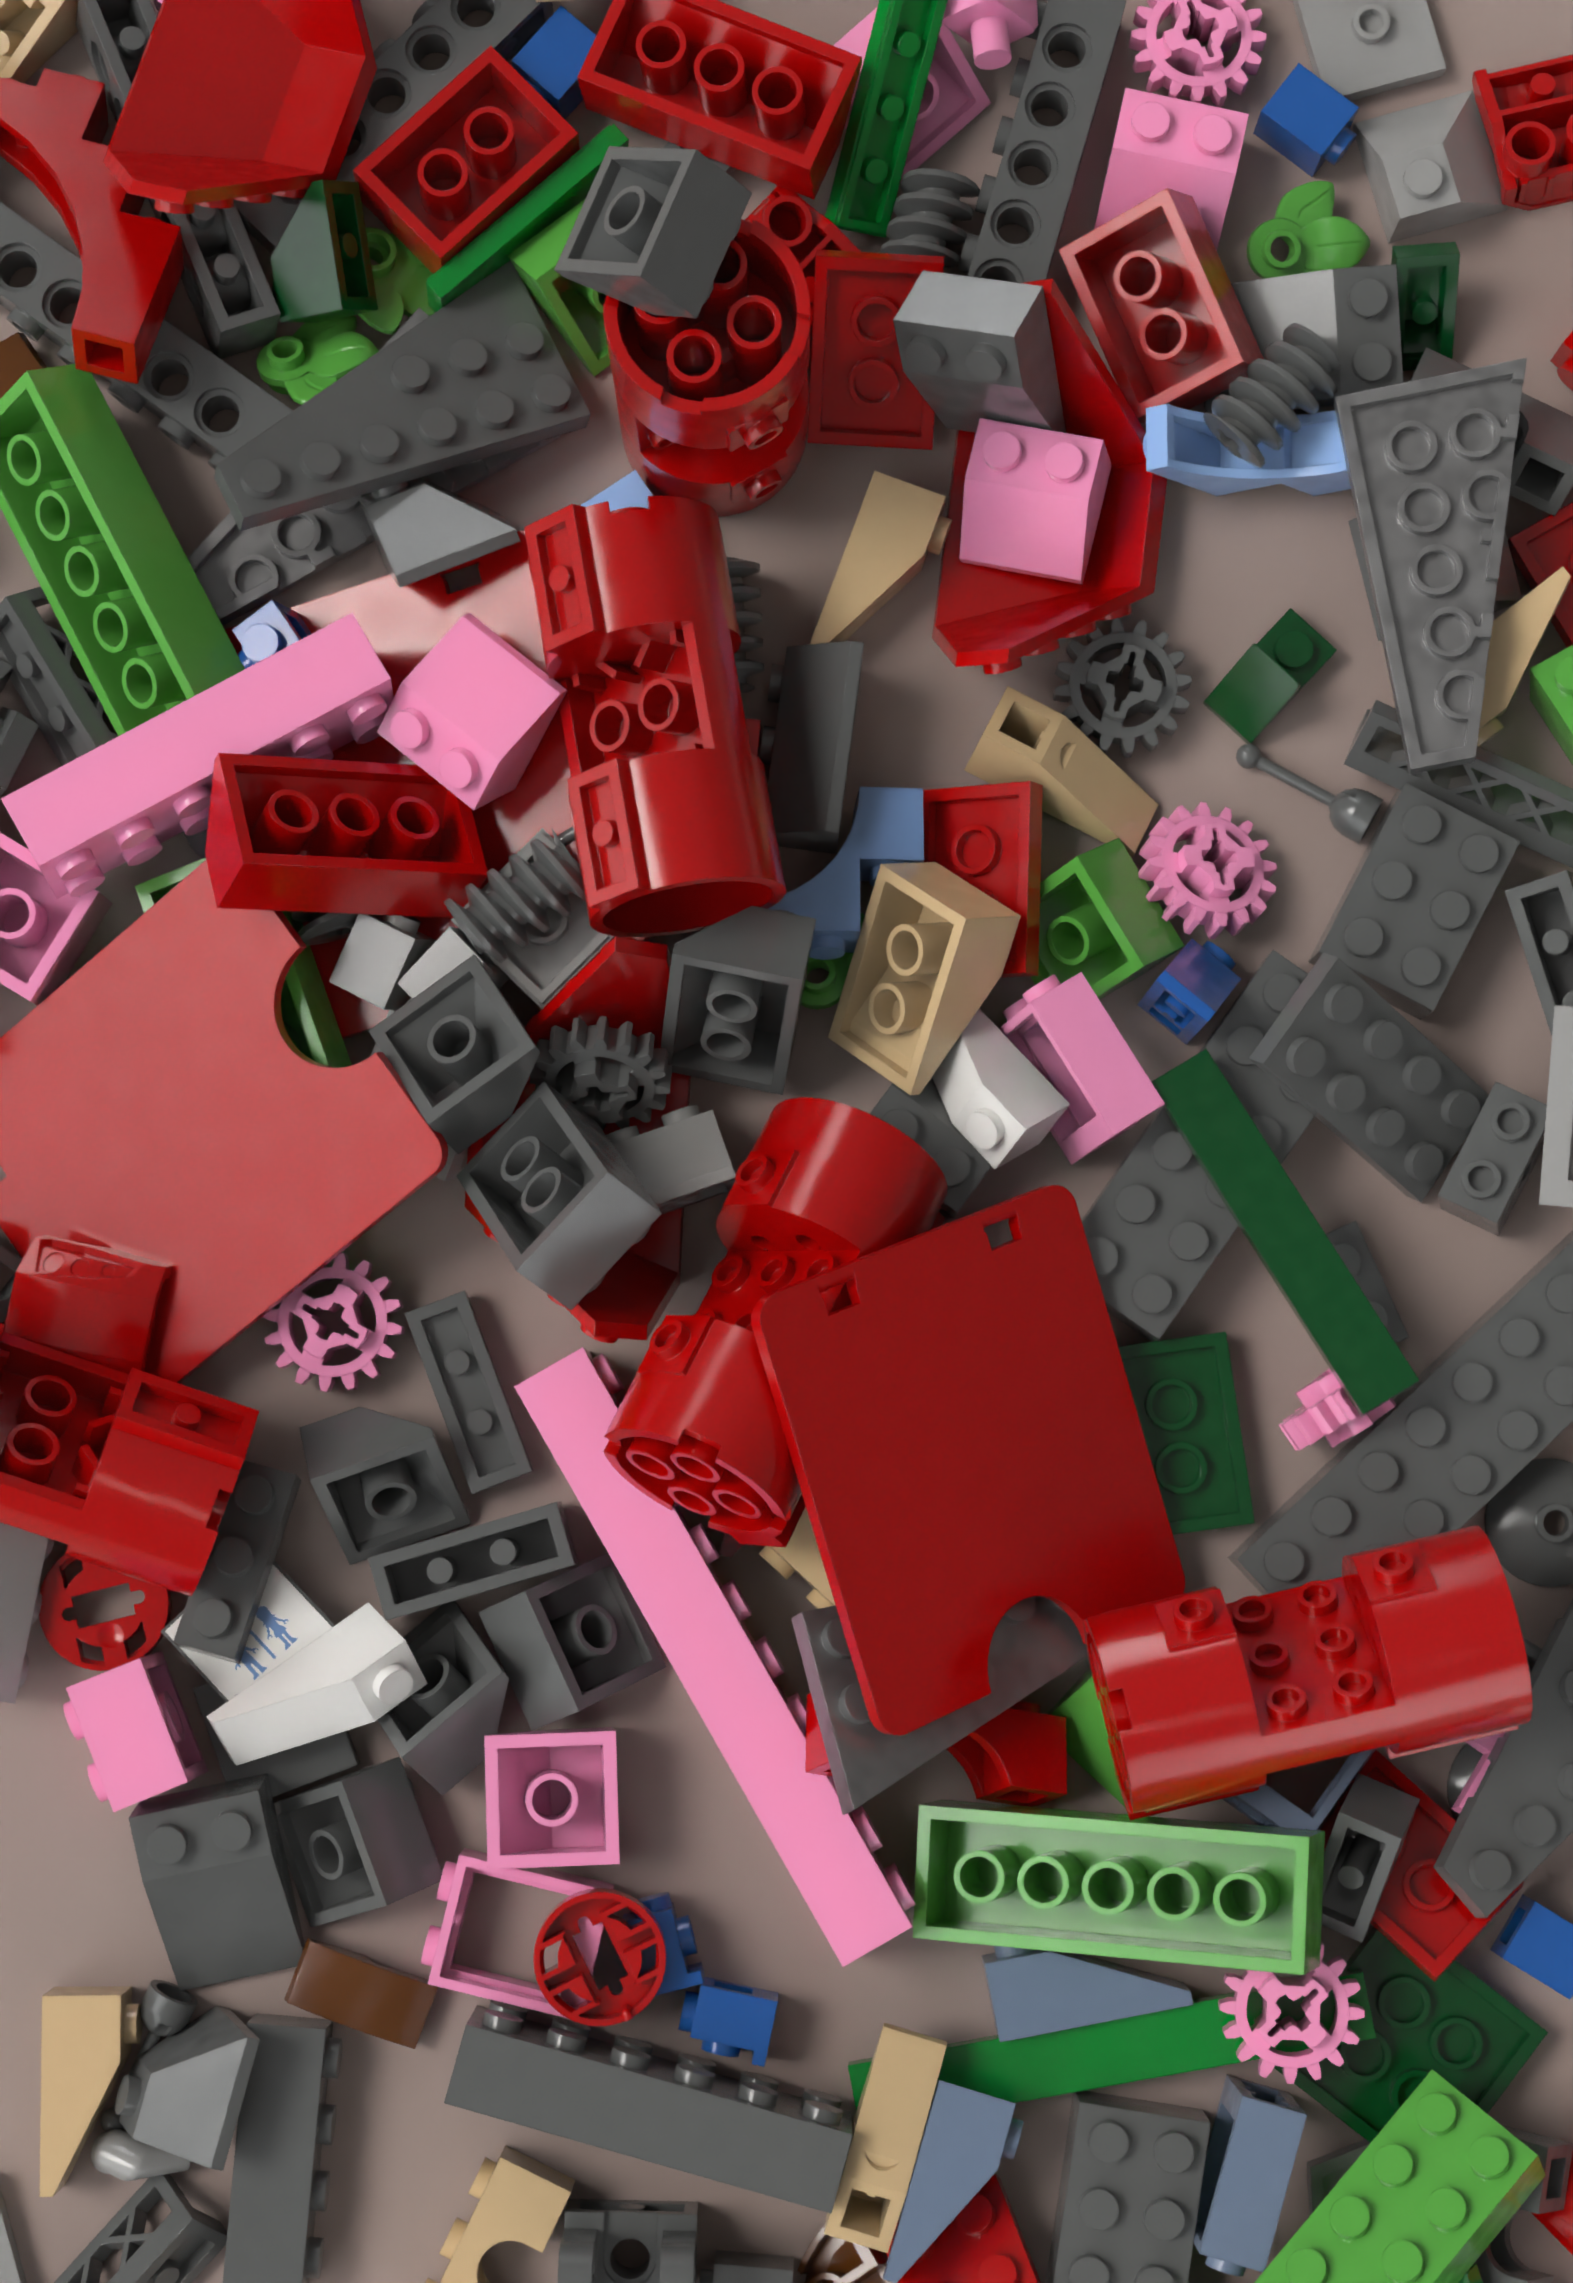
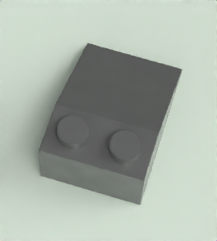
M1396 264L1336 268L1231 283L1265 360L1266 347L1276 340L1283 341L1284 329L1294 322L1313 331L1337 355L1341 363V371L1336 372L1333 370L1329 374L1337 387V392L1330 397L1317 389L1311 392L1319 407L1334 406L1336 396L1403 383ZM1229 389L1204 402V411L1213 414L1211 410L1212 401L1221 394L1230 396Z
M923 270L893 319L903 372L945 427L976 433L979 419L983 418L1067 433L1043 286Z
M268 1773L140 1801L129 1816V1823L142 1882L179 1990L183 1991L297 1967L305 1943Z

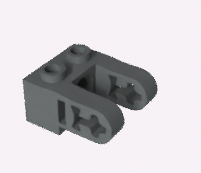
M568 2199L565 2209L564 2231L559 2248L558 2283H696L698 2202ZM635 2239L646 2246L650 2257L643 2265L628 2268L621 2265L614 2257V2246L622 2240Z

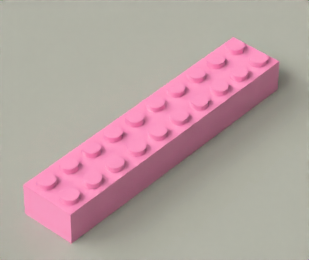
M582 1347L514 1386L841 1965L844 1967L910 1929L912 1923L908 1909L916 1905L913 1899L914 1896L895 1862L883 1868L874 1851L880 1849L883 1845L876 1828L863 1806L843 1815L833 1777L805 1773L806 1705L798 1692L787 1698L776 1680L778 1676L784 1673V1667L767 1637L763 1636L754 1641L743 1620L752 1616V1611L735 1581L732 1579L722 1585L710 1564L717 1560L720 1555L704 1526L700 1523L690 1528L678 1507L680 1504L676 1502L671 1511L657 1503L623 1478L607 1460L603 1451L609 1439L604 1436L620 1406L614 1394L624 1389L607 1356L601 1353L593 1358L590 1351Z

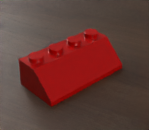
M613 0L577 79L586 109L683 148L697 149L708 158L815 200L840 145L862 65V57L718 0Z
M218 753L214 760L205 855L217 908L453 918L443 901L451 898L464 907L468 903L465 886L472 883L480 888L487 878V867L472 809L418 765Z

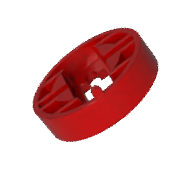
M65 1554L58 1559L47 1573L40 1590L42 1604L39 1620L46 1639L61 1657L85 1669L107 1671L147 1656L156 1648L164 1636L161 1630L170 1622L172 1611L170 1590L81 1561L83 1570L68 1584L65 1570L77 1559L65 1556ZM129 1583L130 1592L141 1590L145 1594L143 1602L134 1604L136 1613L134 1615L79 1628L78 1619L67 1621L63 1617V1613L67 1608L75 1607L72 1598L75 1596ZM143 1626L146 1642L130 1654L127 1641L134 1637ZM81 1641L92 1646L101 1647L104 1661L85 1657Z
M587 1889L561 1901L544 1920L534 1948V1972L539 1988L546 2000L566 2018L588 2026H610L627 2022L652 2001L660 1988L666 1966L665 1939L655 1916L638 1899L614 1889ZM626 1907L637 1914L642 1921L631 1926L627 1921L613 1913ZM581 1917H588L593 1926L600 1922L603 1923L627 1972V1975L619 1979L623 1986L621 1993H612L608 1985L600 1989L598 1988L573 1937L581 1933L578 1925V1920ZM561 1940L558 1951V1964L546 1969L544 1962L545 1948ZM655 1944L656 1965L640 1973L642 1950ZM569 1988L577 1996L586 1999V2001L573 2006L558 1993Z

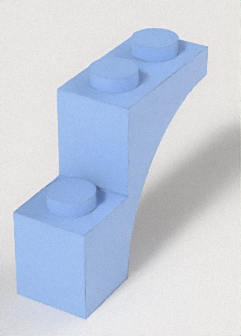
M1170 404L1146 408V433L1143 437V452L1146 458V471L1215 496L1276 484H1283L1312 496L1351 489L1335 410L1296 415L1301 423V428L1297 432H1292L1278 424L1275 429L1283 441V446L1279 450H1274L1260 442L1257 447L1265 459V464L1261 468H1257L1238 458L1224 447L1206 425L1203 412L1187 410Z

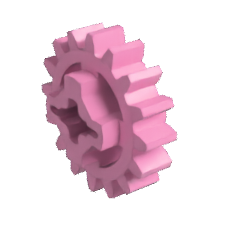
M1147 0L1149 7L1138 6L1136 9L1133 24L1139 29L1132 30L1129 39V48L1141 51L1134 58L1132 66L1134 73L1151 72L1146 86V90L1149 93L1155 92L1163 86L1169 90L1168 97L1179 99L1180 96L1189 97V101L1201 104L1203 97L1210 96L1216 107L1224 106L1227 88L1241 95L1245 92L1248 83L1246 74L1256 75L1259 70L1262 58L1256 53L1263 51L1267 33L1254 30L1260 24L1263 15L1261 9L1245 11L1244 6L1247 0ZM1171 14L1173 18L1171 22L1172 28L1164 31L1162 38L1157 39L1156 32L1165 17ZM1188 32L1190 35H1193L1195 39L1186 40ZM1208 41L1207 48L1205 46L1201 47L1200 43ZM1238 42L1236 57L1224 68L1222 64L1224 59L1223 53L1229 51L1233 43Z
M1200 802L1191 814L1183 805L1178 806L1168 819L1162 817L1149 833V839L1140 849L1139 855L1147 861L1138 871V876L1140 879L1154 882V886L1145 896L1148 902L1163 900L1167 905L1161 918L1167 922L1176 915H1179L1184 919V933L1190 935L1198 925H1204L1208 938L1216 939L1224 928L1232 936L1239 934L1247 923L1253 924L1267 908L1265 903L1276 891V886L1268 881V879L1277 870V865L1274 862L1262 860L1261 854L1269 846L1267 840L1253 842L1248 836L1253 823L1247 820L1237 827L1231 823L1232 813L1231 809L1227 807L1222 810L1218 817L1211 816L1206 802ZM1186 840L1187 845H1184L1179 852H1173L1176 843ZM1236 889H1242L1240 898L1230 902L1229 896Z
M340 1253L335 1257L333 1267L325 1265L283 1299L279 1309H271L263 1316V1318L278 1324V1331L264 1338L267 1345H283L285 1352L276 1361L277 1366L282 1369L290 1367L295 1363L300 1366L295 1382L305 1385L316 1374L319 1375L320 1391L331 1392L335 1379L341 1377L347 1390L358 1389V1372L363 1371L373 1379L381 1376L379 1368L374 1362L379 1355L390 1359L396 1358L397 1352L386 1343L389 1336L402 1335L405 1332V1327L390 1322V1314L403 1308L401 1300L397 1299L385 1300L383 1294L392 1284L388 1277L384 1276L373 1282L368 1279L372 1271V1263L363 1260L352 1271L349 1270L348 1255ZM328 1280H343L341 1284L337 1285L333 1294L314 1298L305 1293L318 1283ZM365 1293L370 1298L375 1309V1331L365 1326L360 1306L365 1299ZM340 1306L344 1307L341 1318L349 1324L348 1328L359 1334V1337L356 1338L346 1333L343 1335L333 1332L326 1339L324 1335L327 1326L319 1321L320 1317L310 1312V1308L312 1307L322 1312L326 1310L335 1313L339 1310ZM293 1314L303 1319L308 1336L303 1346V1351L298 1346L294 1337ZM352 1346L364 1352L349 1363L326 1366L327 1361L331 1360L337 1350Z
M1329 1368L1295 1393L1302 1406L1285 1418L1278 1426L1295 1451H1300L1306 1446L1314 1444L1323 1436L1331 1448H1334L1344 1440L1359 1434L1371 1426L1377 1419L1393 1409L1396 1403L1391 1399L1363 1417H1360Z
M1322 1942L1320 1966L1302 1975L1300 1978L1279 1977L1275 1972L1245 1970L1242 1976L1235 1973H1225L1223 1977L1224 1982L1235 1991L1234 1997H1225L1218 2000L1220 2011L1234 2014L1235 2020L1228 2022L1222 2027L1225 2038H1238L1242 2036L1244 2041L1236 2051L1237 2058L1244 2062L1255 2054L1259 2056L1258 2073L1264 2078H1267L1276 2065L1282 2067L1287 2084H1294L1297 2068L1306 2067L1309 2074L1316 2081L1321 2079L1319 2062L1327 2058L1331 2063L1339 2067L1345 2063L1337 2049L1341 2041L1357 2045L1360 2038L1347 2025L1349 2020L1364 2018L1365 2010L1360 2005L1349 2003L1347 1997L1357 1993L1361 1989L1356 1979L1339 1980L1338 1976L1343 1972L1347 1963L1340 1955L1325 1963L1322 1960L1324 1955V1944ZM1254 1986L1262 1996V2013L1254 2020V2024L1250 2027L1247 2019V2001L1250 1991ZM1332 1990L1335 2000V2015L1328 2031L1320 2022V2004L1329 1996L1328 1993ZM1283 1995H1286L1293 2001L1299 1999L1302 1995L1306 1997L1301 2003L1305 2013L1303 2019L1296 2022L1293 2018L1287 2016L1281 2021L1276 2020L1281 2014L1277 2004L1278 1999ZM1282 2040L1304 2041L1309 2048L1297 2052H1284L1271 2048V2046L1275 2047Z

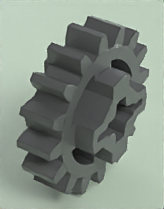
M1120 618L1113 619L1109 634L1103 635L1096 626L1094 632L1086 634L1087 646L1072 639L1066 651L1075 662H1058L1055 671L1056 676L1068 681V684L1060 685L1053 691L1054 701L1069 703V707L1061 714L1065 715L1072 723L1077 721L1081 726L1080 730L1088 738L1093 736L1099 739L1098 747L1105 754L1109 750L1111 743L1120 744V750L1124 758H1131L1135 742L1141 741L1149 752L1155 750L1158 745L1157 730L1172 736L1178 728L1176 721L1169 713L1185 714L1190 704L1188 700L1177 695V692L1188 689L1192 683L1190 675L1176 674L1175 669L1182 664L1185 658L1183 651L1167 655L1163 649L1169 634L1164 631L1153 640L1145 637L1147 627L1146 621L1143 620L1137 623L1133 633L1124 632V626ZM1122 649L1120 656L1105 664L1093 661L1092 664L1089 663L1103 652ZM1144 656L1156 667L1162 681L1151 678L1143 663ZM1126 665H1129L1130 672L1127 679L1130 680V692L1126 699L1122 700L1116 712L1113 709L1116 697H1114L1115 686L1113 685L1119 676L1122 677ZM1082 695L1093 698L1102 714L1100 720L1088 710ZM1139 712L1150 715L1151 712L1156 713L1140 725L1122 728L1125 719Z
M600 1016L597 1025L589 1026L578 1017L573 1018L572 1031L568 1032L564 1028L555 1025L551 1027L549 1040L539 1039L536 1046L540 1050V1054L530 1074V1083L536 1085V1090L545 1081L593 1118L602 1130L609 1123H616L618 1127L623 1129L629 1127L631 1117L647 1123L651 1121L652 1109L663 1110L665 1108L666 1095L670 1093L672 1066L668 1065L669 1052L667 1048H654L655 1035L651 1032L638 1037L633 1035L632 1022L626 1021L617 1029L609 1026L606 1016Z

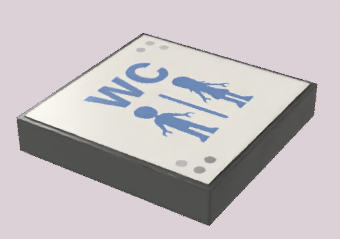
M274 1561L240 1664L184 1649L173 1643L184 1610L163 1628L161 1633L225 1702H228L330 1630L335 1624Z

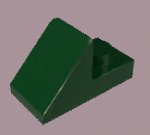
M1456 242L1392 246L1391 264H1396L1403 371L1415 370L1426 347L1452 359L1460 252Z
M1290 608L1257 644H1252L1205 699L1203 704L1245 743L1251 744L1330 660L1337 649Z

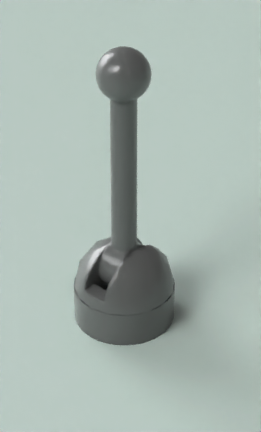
M1244 744L1237 750L1236 760L1241 767L1246 769L1256 767L1329 806V818L1333 827L1342 836L1357 844H1360L1383 803L1382 798L1358 788L1346 789L1335 796L1261 756L1260 749L1254 744Z
M152 1980L140 2008L141 2021L149 2032L137 2056L155 2046L161 2036H172L184 2029L198 2004V2000L193 1994L187 1990L180 1991L178 1985L167 1981ZM135 2059V2061H134V2063H133V2065H132V2067H131V2070H130V2072H129V2074H128L129 2076H132V2072H133V2069H134V2065H135L136 2059ZM115 2103L113 2107L108 2108L101 2115L100 2124L105 2132L114 2129H124L119 2122L120 2115L116 2114Z

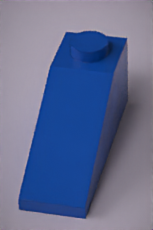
M1192 938L1156 979L1137 1005L1184 1044H1187L1212 1018L1240 982L1241 978L1232 971L1236 963L1224 950L1214 943L1206 941L1201 946Z

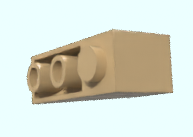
M1007 686L964 769L966 772L990 784L1032 781L1043 785L1042 811L1103 843L1120 838L1131 857L1136 853L1159 805L1065 715Z
M884 2022L852 2122L853 2136L831 2214L827 2213L825 2235L888 2253L907 2195L946 2051L947 2041Z

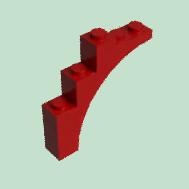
M44 68L37 86L21 83L11 78L0 77V156L30 179L61 215L79 251L83 268L82 290L71 326L76 369L138 384L184 269L181 226L165 223L154 217L138 216L146 197L128 194L103 163L109 146L102 144L109 127L105 83L90 80L80 75H70Z

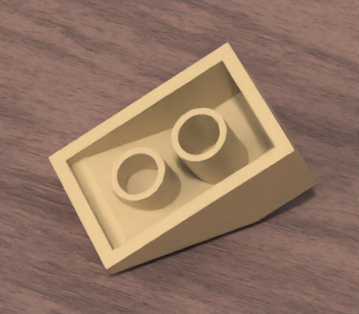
M936 862L880 864L828 1038L909 1095H920L1002 976L1021 916Z

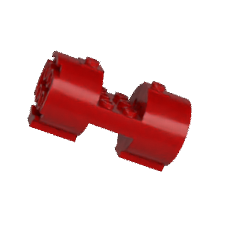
M741 219L740 229L735 238L730 242L713 281L711 295L703 304L697 318L653 315L607 295L605 297V304H603L604 326L622 440L633 471H637L653 495L678 496L704 502L716 510L718 517L736 515L752 510L775 496L795 473L805 450L808 433L809 384L807 370L810 354L811 316L808 285L803 270L790 248L773 231L754 219L753 223Z
M648 496V509L643 507H627L611 512L608 501L587 507L570 504L524 527L528 547V563L547 675L550 679H554L568 690L559 709L571 777L567 779L568 799L589 923L595 931L611 936L654 937L700 931L750 906L769 909L781 901L786 894L764 764L759 757L751 753L734 654L741 645V637L718 513L713 507L704 502L678 496Z
M798 1097L784 1100L773 1108L747 1159L738 1168L735 1182L717 1216V1234L728 1252L725 1258L715 1267L711 1277L712 1283L698 1311L694 1315L665 1316L662 1324L653 1333L650 1339V1347L604 1436L609 1439V1442L603 1452L610 1464L623 1478L646 1496L671 1511L677 1502L690 1511L711 1516L708 1522L709 1528L730 1534L740 1544L773 1547L787 1546L806 1505L752 1329L751 1314L753 1307L758 1299L767 1293L941 1226L945 1217L939 1211L946 1199L948 1186L941 1168L928 1152L909 1136L889 1123L843 1103L821 1098ZM847 1282L820 1292L821 1297L824 1299L827 1313L852 1304L847 1290Z
M0 1323V1522L68 1544L65 1556L177 1593L192 1596L218 1535V1527L245 1460L259 1410L135 1368H131L129 1374L76 1357L4 1332L5 1325Z
M1478 1525L1345 1555L1342 1560V1577L1325 1581H1310L1299 1587L1261 1596H1246L1238 1601L1227 1604L1224 1601L1220 1588L1218 1589L1216 1586L1098 1613L1083 1620L1097 1700H1100L1109 1737L1107 1741L1113 1760L1115 1776L1129 1820L1258 1791L1259 1786L1266 1784V1774L1383 1746L1390 1760L1519 1729L1518 1725L1530 1722L1532 1716L1531 1678L1517 1612L1498 1556L1488 1536Z

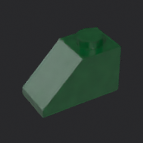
M336 180L312 182L270 258L274 278L272 292L281 313L280 322L318 323L378 310L359 182Z

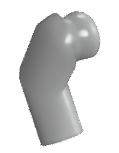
M122 2129L101 2133L92 2145L91 2161L94 2167L104 2174H111L124 2181L187 2171L190 2167L189 2160L132 2139L128 2132Z

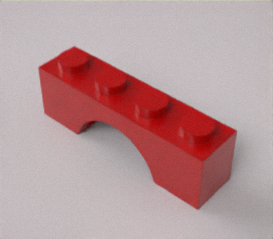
M809 1693L807 1694L805 1773L833 1777L812 1696ZM1017 1702L946 1749L965 1770L972 1784L976 1799L1035 1807L1067 1795L1066 1717L1041 1713V1707L1037 1704Z

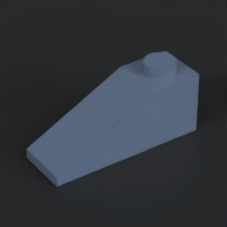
M994 1946L995 1953L981 1955L996 2033L1000 2042L1193 2005L1191 1991L1184 1982L1085 1954Z
M941 2080L937 2081L907 2195L883 2274L884 2280L897 2283L999 2168L1001 2157L1014 2159L1024 2123L1023 2120L1013 2118L1016 2103Z

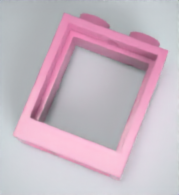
M1082 972L1063 983H1060L1054 974L1022 994V999L1002 1012L1007 1022L999 1028L1001 1032L1070 1103L1050 1132L1071 1165L1117 1138L1165 1104Z
M464 1848L459 1854L457 1863L445 1862L436 1899L447 1902L442 1927L430 1925L421 1958V1964L432 1966L428 1984L566 2018L549 2004L537 1983L453 1963L475 1873L570 1896L587 1889H614L615 1884L545 1867L487 1870V1853ZM581 1917L578 1920L581 1933L575 1935L574 1939L593 1976L605 1927L602 1922L593 1926L588 1917ZM569 1988L558 1993L573 2006L586 2001V1999L577 1996Z

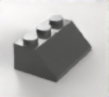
M843 641L787 646L785 664H772L768 702L779 703L776 727L764 726L760 759L763 764L771 765L768 792L778 847L837 854L864 642Z
M750 906L674 944L660 1047L667 1048L669 1052L668 1065L672 1066V1073L783 1095L799 1021L816 924L815 918L795 915L786 910H771Z

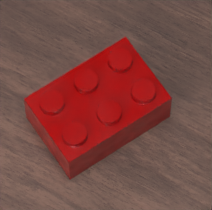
M490 45L355 167L353 174L355 182H359L362 203L434 274L578 152L579 133Z
M1166 188L1059 249L1116 383L1140 423L1146 424V408L1170 404L1187 410L1192 409L1229 389L1230 383L1240 376L1248 378V365L1258 358L1264 359L1192 196Z

